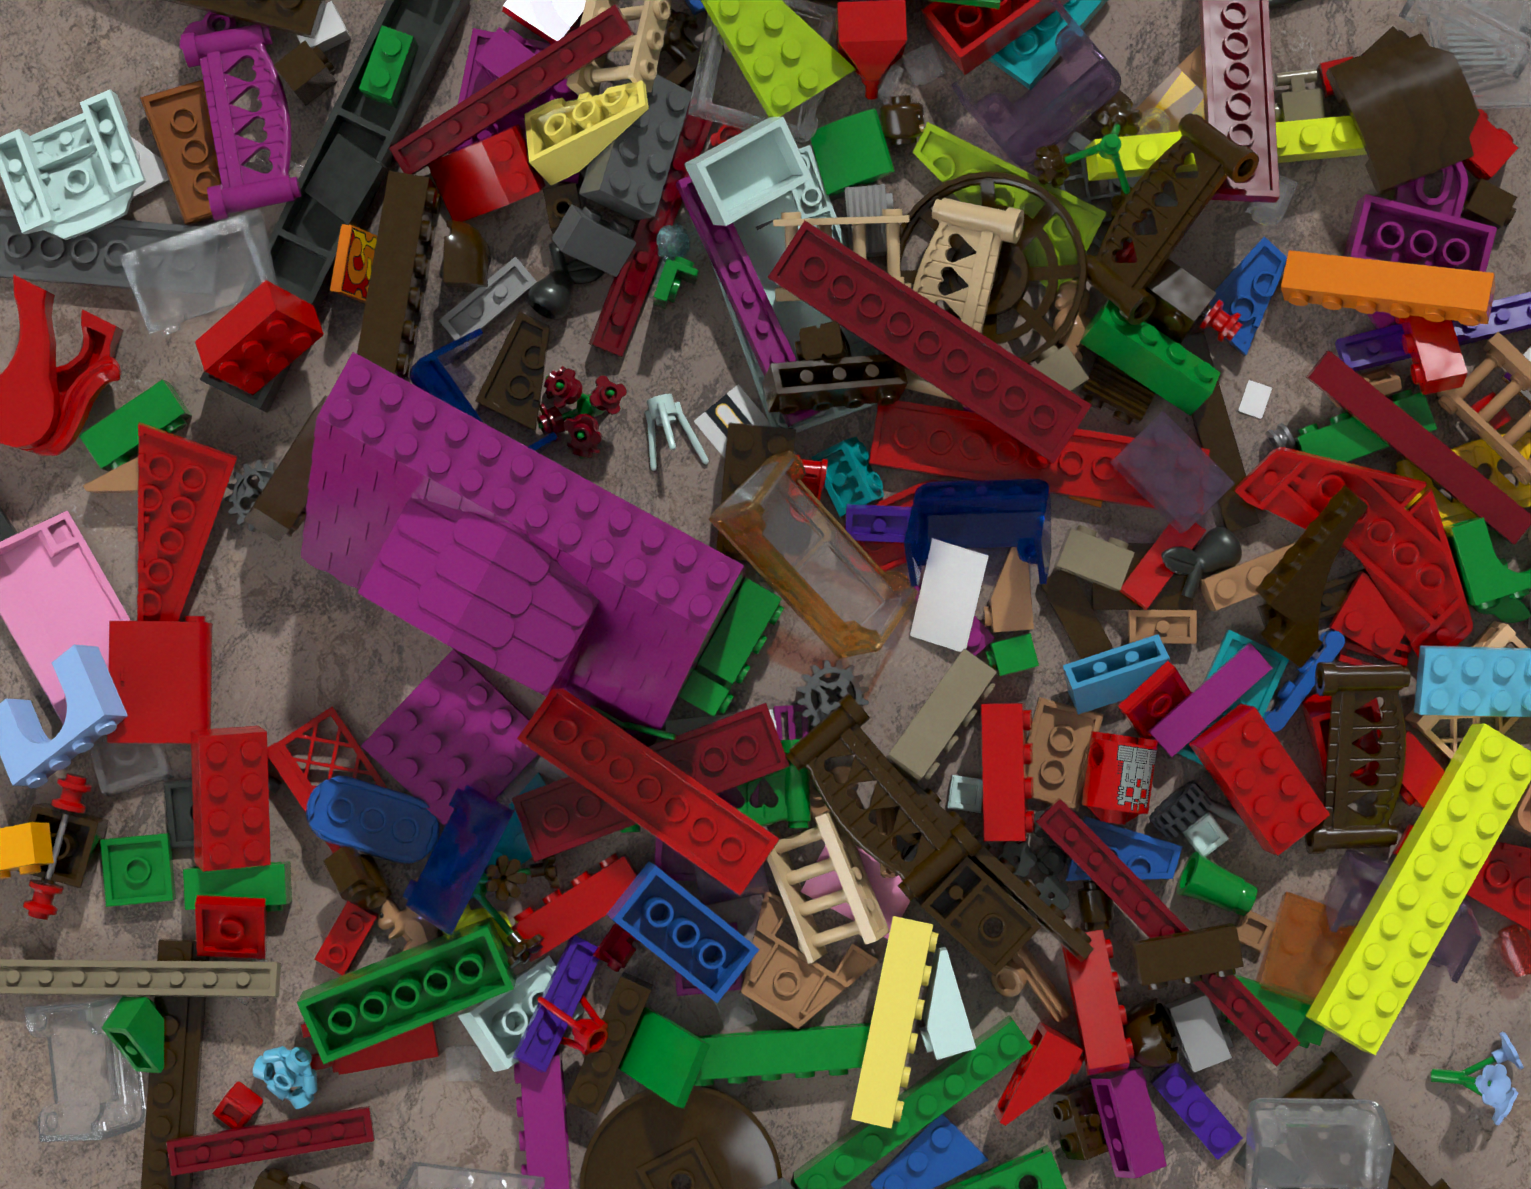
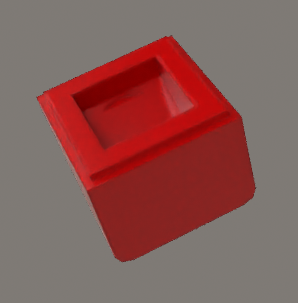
M238 1081L226 1093L213 1112V1115L232 1129L245 1127L264 1100Z

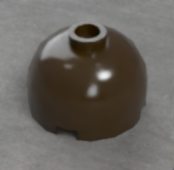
M1153 998L1134 1006L1126 1014L1127 1025H1122L1125 1038H1131L1133 1059L1144 1067L1154 1069L1178 1063L1179 1048L1178 1046L1171 1047V1037L1175 1036V1032L1162 1003L1157 1004V998Z

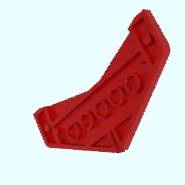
M1279 447L1272 450L1235 487V492L1247 503L1261 510L1266 509L1307 529L1308 525L1329 504L1330 499L1345 485L1368 505V508L1355 523L1341 547L1352 552L1361 561L1378 591L1406 631L1405 635L1418 658L1420 646L1456 647L1472 631V617L1432 488L1430 487L1408 509L1405 507L1427 486L1426 482L1286 447Z

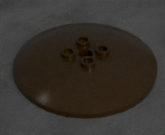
M694 1085L685 1107L680 1108L672 1105L650 1089H646L623 1101L608 1114L596 1129L584 1155L580 1173V1189H675L672 1185V1179L677 1174L689 1176L692 1182L689 1189H760L782 1178V1171L777 1150L766 1128L757 1116L737 1099L711 1087Z

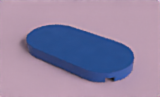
M336 776L323 781L311 792L306 804L308 824L320 839L341 847H353L358 852L394 863L410 864L423 859L433 850L439 837L438 820L426 809L430 807L425 801L352 777Z

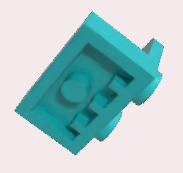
M857 437L843 440L811 457L814 461H822L823 458L828 459L825 487L839 517L846 515V504L867 505L884 497L882 480L873 471L871 465H869L867 448Z

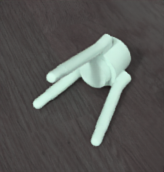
M663 394L648 399L646 402L649 410L644 413L648 424L651 470L655 471L657 469L655 421L657 426H663L669 448L675 450L676 445L670 425L676 421L675 416H677L702 462L708 464L709 459L683 414L680 402L674 403L672 394Z

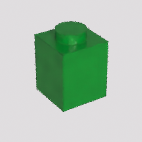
M1031 633L989 643L990 651L985 652L987 664L997 671V676L1039 666Z

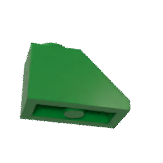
M122 996L101 1028L136 1072L161 1073L164 1069L163 1017L156 1010L155 1003L144 996Z

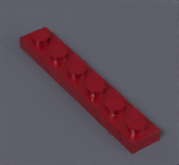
M370 1106L170 1139L166 1142L171 1176L373 1142L375 1141Z

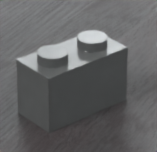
M573 204L569 207L551 238L562 252L615 277L619 274L636 245V242L628 233L630 229L625 224L615 219L608 222L602 219V215L593 208L585 206L581 209Z

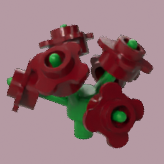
M562 366L558 372L553 370L546 376L544 383L546 388L545 394H547L548 399L554 397L553 403L555 406L546 409L544 404L539 405L542 415L537 417L538 428L541 429L544 435L550 434L554 442L559 441L557 434L565 430L568 431L572 440L571 443L567 442V446L573 448L572 454L579 456L580 459L585 457L592 458L593 452L600 453L601 450L597 447L602 440V434L598 432L599 424L594 417L603 414L604 411L611 415L617 414L621 409L619 405L621 398L627 393L626 387L621 383L615 384L609 381L607 376H599L595 380L596 387L592 393L586 395L582 393L581 382L575 378V371ZM577 402L576 409L563 414L558 410V408H563L565 404L571 405Z

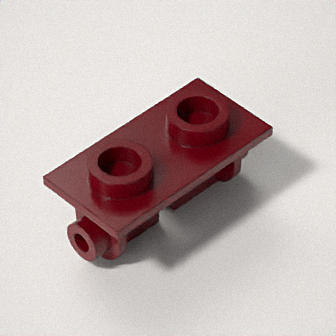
M615 922L593 956L608 963L607 966L615 972H619L621 968L625 969L626 964L636 951V948L632 945L634 940L639 943L641 942Z

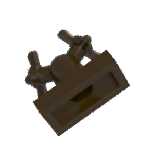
M670 9V16L667 21L674 23V25L667 28L661 52L666 51L678 64V67L666 79L685 88L725 52L724 42L715 33L698 48L685 35L687 27L697 30V18L693 15L690 16L687 13L676 12Z

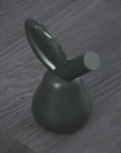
M553 242L548 246L555 270L530 288L528 301L530 306L541 316L548 319H560L569 311L573 284L591 283L599 279L605 272L579 259H573L566 263L564 252Z
M1215 527L1205 534L1201 543L1194 551L1183 546L1173 547L1163 551L1161 557L1163 563L1170 571L1179 575L1188 574L1181 595L1194 599L1203 572L1208 573L1234 567L1242 558V547L1237 537L1229 529Z

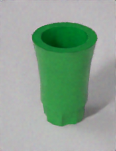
M1194 852L1184 865L1176 891L1178 895L1194 898L1227 912L1233 911L1238 915L1245 916L1250 912L1255 903L1258 889L1254 885L1245 882L1244 878L1216 865L1199 852Z

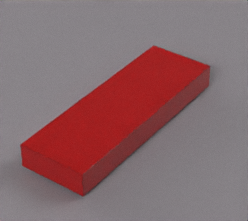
M1178 512L1119 591L1144 610H1147L1174 575V572L1170 571L1163 563L1162 552L1169 548L1181 546L1193 550L1205 534L1206 529L1185 514Z

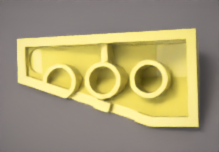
M643 81L609 87L603 94L595 96L586 92L579 94L578 99L567 102L563 98L554 99L525 113L529 163L550 185H554L580 172L649 109L646 84Z

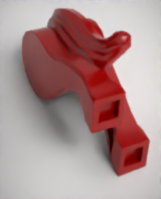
M13 275V290L19 314L20 333L15 354L7 368L0 375V444L41 456H58L77 440L93 403L100 392L110 382L121 379L122 371L114 357L123 329L82 309L83 347L78 356L68 364L56 367V339L52 320L55 295Z

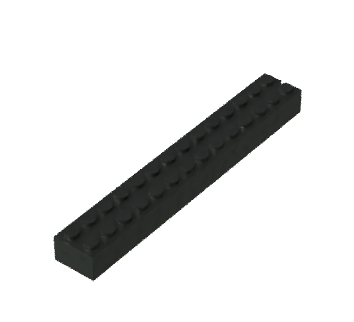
M386 0L298 179L301 197L286 203L237 304L261 283L268 280L314 305L316 313L318 312L331 286L342 224H348L304 190L337 134L347 137L389 168L394 157L389 148L403 139L471 0ZM382 25L414 36L419 45L397 108L366 98L359 89ZM372 200L370 201L369 205L367 206L366 210L364 211L363 215L361 216L359 222L357 223V225H356L357 228L360 227V225H361V223H362V220H363V218H364V216H365V214H366V212H367V210H368V208H369V206H370ZM292 363L254 395L205 371L200 381L268 413Z

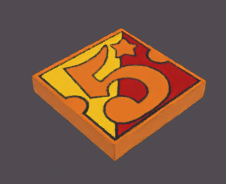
M342 224L330 291L366 304L377 235L352 225Z

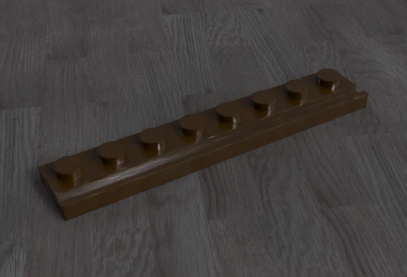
M163 938L158 941L157 961H209V956H197L196 941ZM155 996L156 1010L164 1019V1069L161 1073L149 1072L141 1189H192L193 1172L171 1176L166 1142L170 1139L196 1135L206 997Z

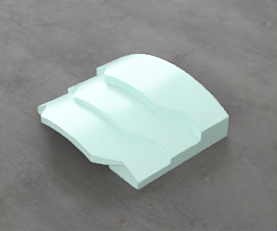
M109 89L80 102L83 110L82 114L29 136L22 130L17 129L0 137V174L23 234L44 230L68 240L98 229L128 213L134 191L142 186L146 180L136 156L137 152L127 128L128 122L118 95Z

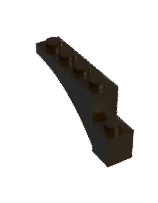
M1345 485L1330 499L1325 509L1308 525L1306 531L1285 552L1284 557L1255 589L1271 607L1279 612L1262 631V637L1275 651L1300 668L1303 667L1323 643L1319 639L1318 629L1324 587L1343 542L1355 523L1368 508V505Z

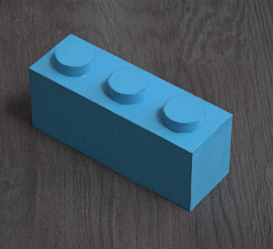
M1159 634L1062 665L1067 690L1077 714L1079 715L1125 700L1167 661L1170 662V657Z

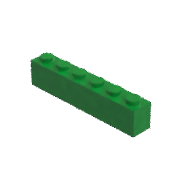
M871 1022L803 1027L799 1029L790 1028L697 1035V1037L710 1044V1047L694 1085H713L714 1079L728 1078V1083L748 1082V1076L761 1075L762 1081H773L782 1079L781 1074L795 1073V1078L815 1077V1071L828 1070L830 1076L847 1075L851 1068H862Z

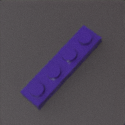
M576 935L569 939L542 995L543 998L570 1017L573 1016L599 961L598 958L593 956L598 947ZM538 1003L513 1058L541 1073L546 1072L568 1024Z

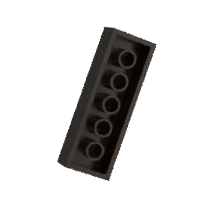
M389 171L357 354L405 379L410 378L413 359L408 358L410 345H415L417 342L418 325H414L416 312H421L423 308L424 293L420 292L422 279L427 280L429 274L430 260L426 259L427 247H432L434 244L436 228L432 227L431 224L433 213H439L441 194H437V188L429 177Z

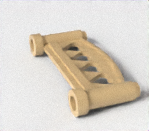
M947 198L942 200L936 199L932 209V219L938 220L939 225L924 253L914 281L913 290L934 304L944 300L961 318L962 322L982 333L1002 242L1015 244L1018 242L1024 223V211L1011 207L1004 211ZM954 234H960L976 251V254L956 262L948 261L947 252L952 248L950 238ZM947 267H952L969 287L945 296L942 295L939 291V286L944 281L942 277L943 270ZM905 368L908 381L905 389L955 400Z

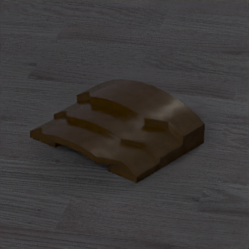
M1421 33L1328 68L1326 75L1339 104L1345 102L1369 160L1365 167L1377 195L1401 187L1474 156L1469 137L1480 114L1465 76L1452 52L1429 46Z

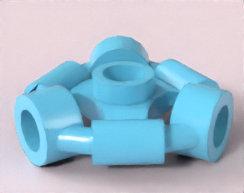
M284 1046L264 1051L263 1056H259L255 1061L253 1076L264 1080L267 1084L266 1089L282 1101L284 1098L289 1100L295 1109L303 1108L311 1103L314 1099V1093L318 1090L317 1073L310 1066L312 1056L303 1047H295L292 1050H287ZM291 1087H299L295 1089L293 1092H290Z

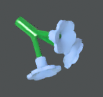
M1503 1031L1499 1033L1502 1047L1491 1052L1492 1056L1462 1071L1432 1069L1431 1082L1460 1084L1482 1096L1484 1104L1495 1108L1492 1120L1497 1126L1509 1114L1518 1095L1516 1089L1511 1087L1510 1078L1506 1076V1067L1501 1063L1509 1060L1518 1069L1524 1068L1516 1049ZM1483 1069L1482 1075H1479L1477 1078L1468 1076Z

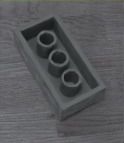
M657 74L654 79L652 92L647 93L649 109L588 164L579 194L633 221L655 217L692 92ZM630 79L614 81L612 87L632 83Z

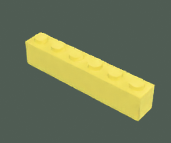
M893 916L851 1120L892 1128L894 1121H901L904 1102L898 1100L900 1087L907 1088L911 1068L905 1067L907 1053L914 1054L918 1034L912 1033L914 1019L921 1020L925 1000L919 999L921 985L928 987L932 966L926 965L928 952L935 953L939 933L933 932V924Z

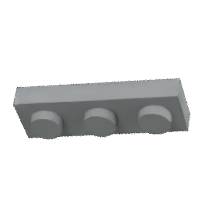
M515 256L488 279V287H478L444 315L439 322L462 348L528 293L537 281Z

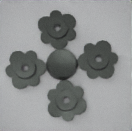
M1038 811L1034 814V824L1037 826L1034 829V834L1037 837H1043L1044 842L1048 846L1040 849L1036 857L1034 853L1029 852L1030 848L1027 843L1021 842L1017 844L1015 841H1007L1003 845V853L998 856V860L1000 857H1003L1009 861L1016 869L1014 875H1019L1020 877H1026L1029 874V868L1037 864L1042 873L1050 875L1044 878L1043 883L1035 884V887L1041 892L1039 898L1048 906L1052 903L1060 910H1065L1070 903L1066 895L1069 890L1068 886L1060 883L1058 878L1053 875L1060 873L1064 869L1065 863L1069 867L1071 858L1069 856L1065 858L1063 851L1059 847L1053 846L1057 843L1035 822L1045 812ZM1014 857H1018L1017 863L1014 862ZM1050 892H1051L1052 895H1053V897H1052L1051 899L1048 897V894H1049Z

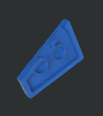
M1265 236L1214 290L1216 295L1209 304L1213 308L1220 299L1224 302L1223 311L1230 316L1237 312L1241 314L1238 321L1243 324L1231 341L1226 337L1225 340L1243 356H1246L1252 339L1257 328L1260 326L1264 312L1276 290L1287 261V256Z
M1084 816L1083 822L1139 879H1173L1183 846ZM1071 859L1065 880H1092Z
M943 1113L922 1128L870 1181V1185L874 1189H933L989 1161V1159Z

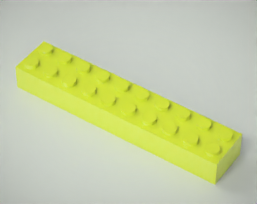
M1485 723L1471 724L1447 766L1445 773L1427 801L1307 1012V1018L1360 1050L1376 1055L1530 783V750Z

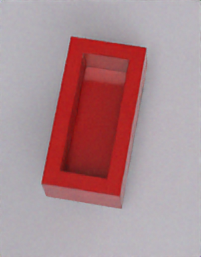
M347 901L314 960L342 976L345 975L377 922L379 914L369 908L360 907L357 902Z

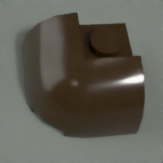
M447 220L446 225L451 231V236H444V284L447 287H461L464 292H473L478 287H488V259H491L488 244L480 232L470 224Z

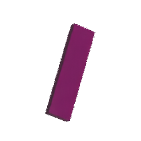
M1247 643L1148 731L1155 740H1158V744L1170 757H1173L1272 669L1271 665L1251 643Z

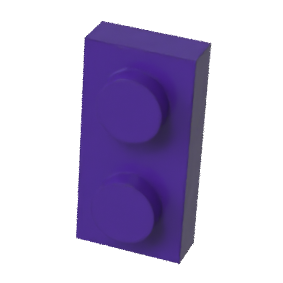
M846 504L845 540L912 543L914 507Z

